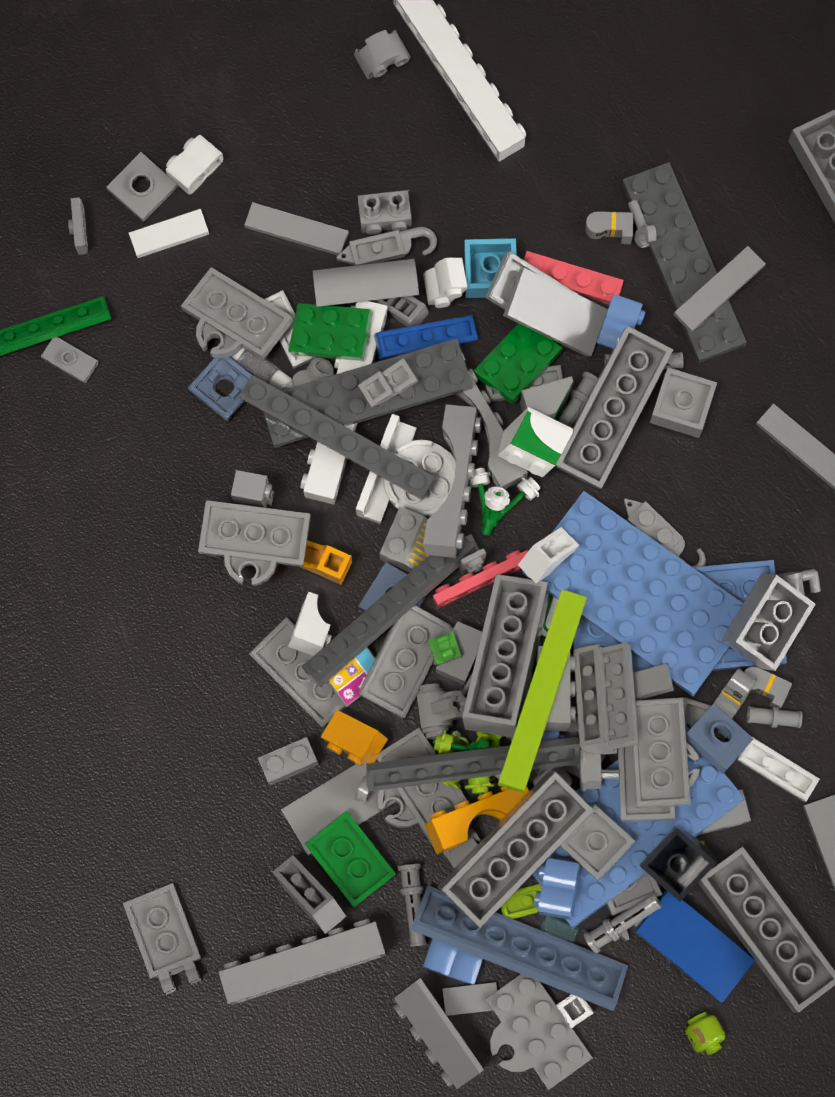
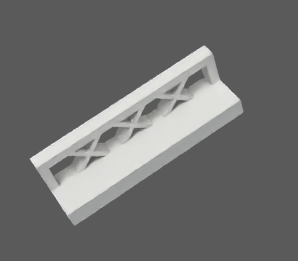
M392 414L380 446L393 453L401 445L413 441L417 428L400 422L399 416ZM370 472L356 507V515L381 524L390 500L384 490L383 478Z

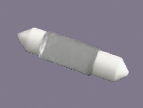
M244 348L237 354L230 356L254 376L279 390L293 387L292 378L280 371L276 365L266 358L262 360Z

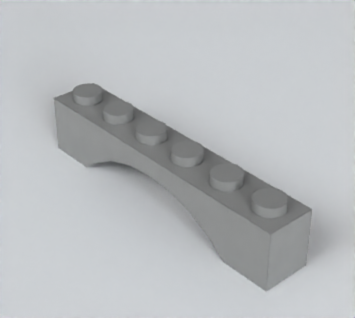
M469 369L467 371L472 383V389L456 393V395L460 396L471 407H477V415L482 418V424L489 443L487 472L491 473L490 477L496 487H502L507 490L522 481L521 478L527 479L528 471L498 456L503 435L501 426L504 424L499 414L491 411L488 406L491 404L488 395L484 390L480 392L475 384L478 382L473 370Z
M446 404L442 425L443 436L456 461V471L452 489L445 502L437 512L427 519L423 541L425 555L456 558L457 550L463 547L464 534L460 533L461 525H466L467 510L464 509L465 502L470 501L471 486H468V480L474 477L475 464L471 463L472 455L477 456L478 440H475L476 433L481 432L482 418L477 415V407Z

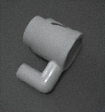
M815 569L778 574L780 578L803 595H805L803 581L809 580L811 593L821 591L819 575Z

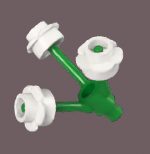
M485 468L474 469L473 479L469 478L468 481L471 488L478 487L483 515L482 534L491 536L493 527L497 526L498 520H501L524 496L529 501L539 497L538 490L541 488L531 477L529 479L521 478L522 481L517 485L520 493L510 501L509 493L502 487H491L485 492L484 485L490 484L489 476H491V473L485 472Z

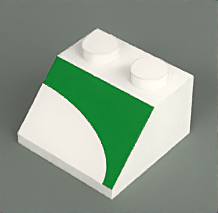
M528 407L503 431L498 456L530 471L532 474L543 477L556 465L573 433V428Z

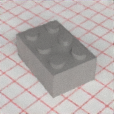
M761 574L723 636L722 641L760 669L776 671L814 608L815 603L778 575Z

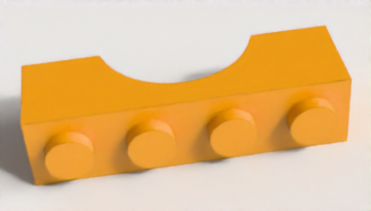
M307 540L304 566L302 568L342 585L352 564L351 555L328 545H320Z
M527 786L524 793L501 787L502 792L493 795L492 791L478 796V801L470 804L467 800L455 805V811L446 813L445 810H441L430 815L432 820L424 826L436 854L438 855L456 848L468 841V828L475 816L489 815L501 821L529 792Z

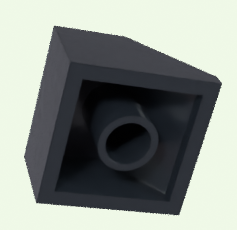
M675 826L643 860L640 867L680 902L713 868L717 861L716 855L702 842L678 826Z

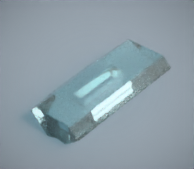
M546 916L539 928L543 932L574 943L579 930L577 928L572 929L569 924L552 916Z

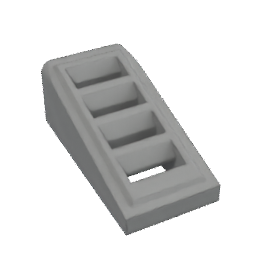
M413 296L400 297L401 299L395 307L392 306L399 297L389 298L387 302L383 301L384 299L372 300L374 303L386 305L388 313L406 327L420 325L429 314L426 305ZM407 303H408L409 306H408V307L406 308V310L402 313L401 311L403 310V308H404V307L407 305Z

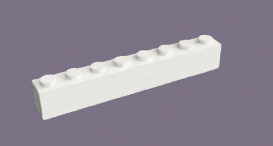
M393 0L394 6L497 160L500 162L523 148L526 136L524 128L520 123L516 124L514 122L511 109L506 103L502 104L498 98L499 92L495 85L487 82L483 67L479 63L475 64L471 58L473 55L466 43H461L456 27L453 24H448L445 19L446 14L441 5H436L433 0Z
M361 301L357 302L356 306H351V308L370 309L373 312L364 360L336 359L335 368L338 369L337 374L375 362L378 350L374 334L383 332L388 315V307L386 305ZM357 423L346 427L355 432ZM317 442L316 449H311L307 462V464L311 465L309 473H304L301 482L304 496L335 505L347 458Z

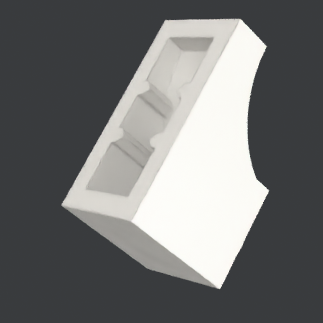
M561 527L533 545L518 566L535 583H538L550 575L580 545Z
M308 592L288 647L314 656L330 642L332 636L328 634L330 624L325 623L319 615L317 609L318 595Z

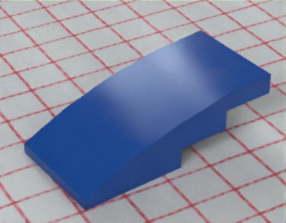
M666 890L659 899L662 908L644 918L635 929V932L671 964L677 966L717 1001L723 1003L755 960L683 900L679 902Z

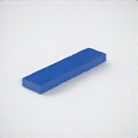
M473 315L374 334L379 359L396 357L453 339H457L459 344L478 340Z

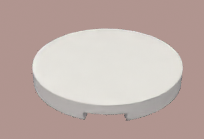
M414 440L401 445L393 454L435 476L423 499L421 500L385 479H383V486L388 499L398 510L399 507H403L424 517H431L445 502L452 489L456 461L450 452L442 446L433 443V441Z

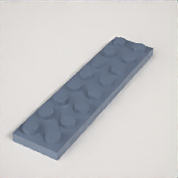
M429 885L411 926L413 931L614 1011L628 968L626 964L601 954H596L591 950L496 912L479 928L441 890Z

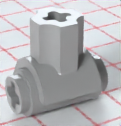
M437 683L419 686L420 691L417 692L422 733L426 735V739H436L437 734L443 735L444 730L449 731V728L453 727V720L462 718L467 699L462 695L461 691H443L440 688V684Z

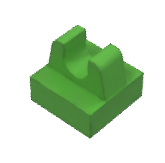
M453 631L428 640L436 666L462 658Z

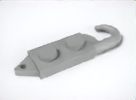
M426 227L392 231L349 241L350 245L337 256V260L356 266L402 258L411 250V239L422 236L430 240L428 249L422 252L423 255H428L435 250L437 238L435 233Z
M624 499L628 515L627 522L680 558L679 556L685 546L683 537L646 501L640 503ZM699 548L697 549L699 562L691 567L705 566V554Z

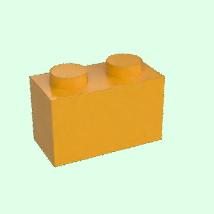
M336 710L321 735V738L329 743L327 745L329 750L338 755H341L342 751L348 754L347 758L359 766L363 762L366 764L374 763L388 740L378 730L339 710Z

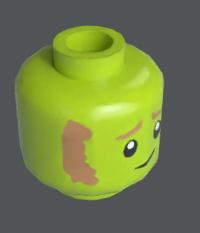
M704 1012L687 1022L689 1026L686 1028L685 1033L695 1052L702 1053L706 1051L707 1055H711L722 1049L720 1043L724 1041L726 1035L716 1016L707 1015Z

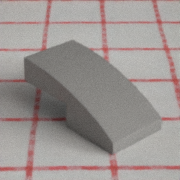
M403 358L385 371L377 372L358 386L373 408L403 392L419 380Z

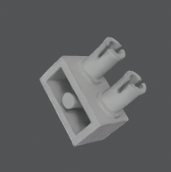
M408 190L358 196L362 233L367 232L369 235H375L384 230L403 231L407 230V228H412Z

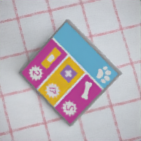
M367 647L327 681L346 707L360 697L357 693L375 660V657Z

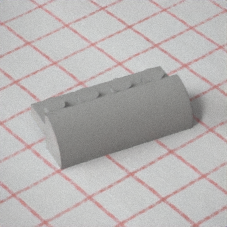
M414 259L313 271L317 307L419 295Z
M626 642L604 648L599 644L574 649L580 747L584 751L593 754L617 753V748L638 744L631 646Z

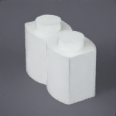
M198 135L195 139L193 137L190 138L183 147L184 151L178 156H172L166 164L167 175L189 195L223 161L222 153L201 135Z
M444 258L438 261L434 268L427 270L423 274L428 305H435L436 308L449 306L451 301L461 297L462 293L468 288L462 258Z

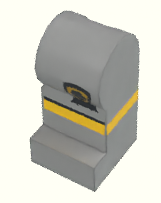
M593 212L587 217L585 232L591 239H601L604 236L621 237V244H631L633 237V213Z
M758 667L747 668L744 673L757 680L750 693L757 692L772 699L769 706L780 709L792 683Z
M738 668L713 704L732 719L743 705L757 680L749 677Z

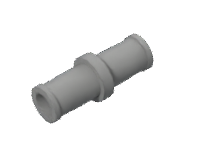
M749 706L747 710V723L768 724L771 728H777V726L801 728L802 712L779 710L778 707L774 706L771 709Z

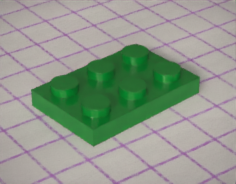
M298 303L288 352L291 355L363 361L373 312L370 309L317 307L314 304Z
M518 323L477 366L474 373L479 380L513 405L521 397L522 390L528 389L562 353V347L552 339Z
M347 810L304 843L353 907L357 906L396 875Z

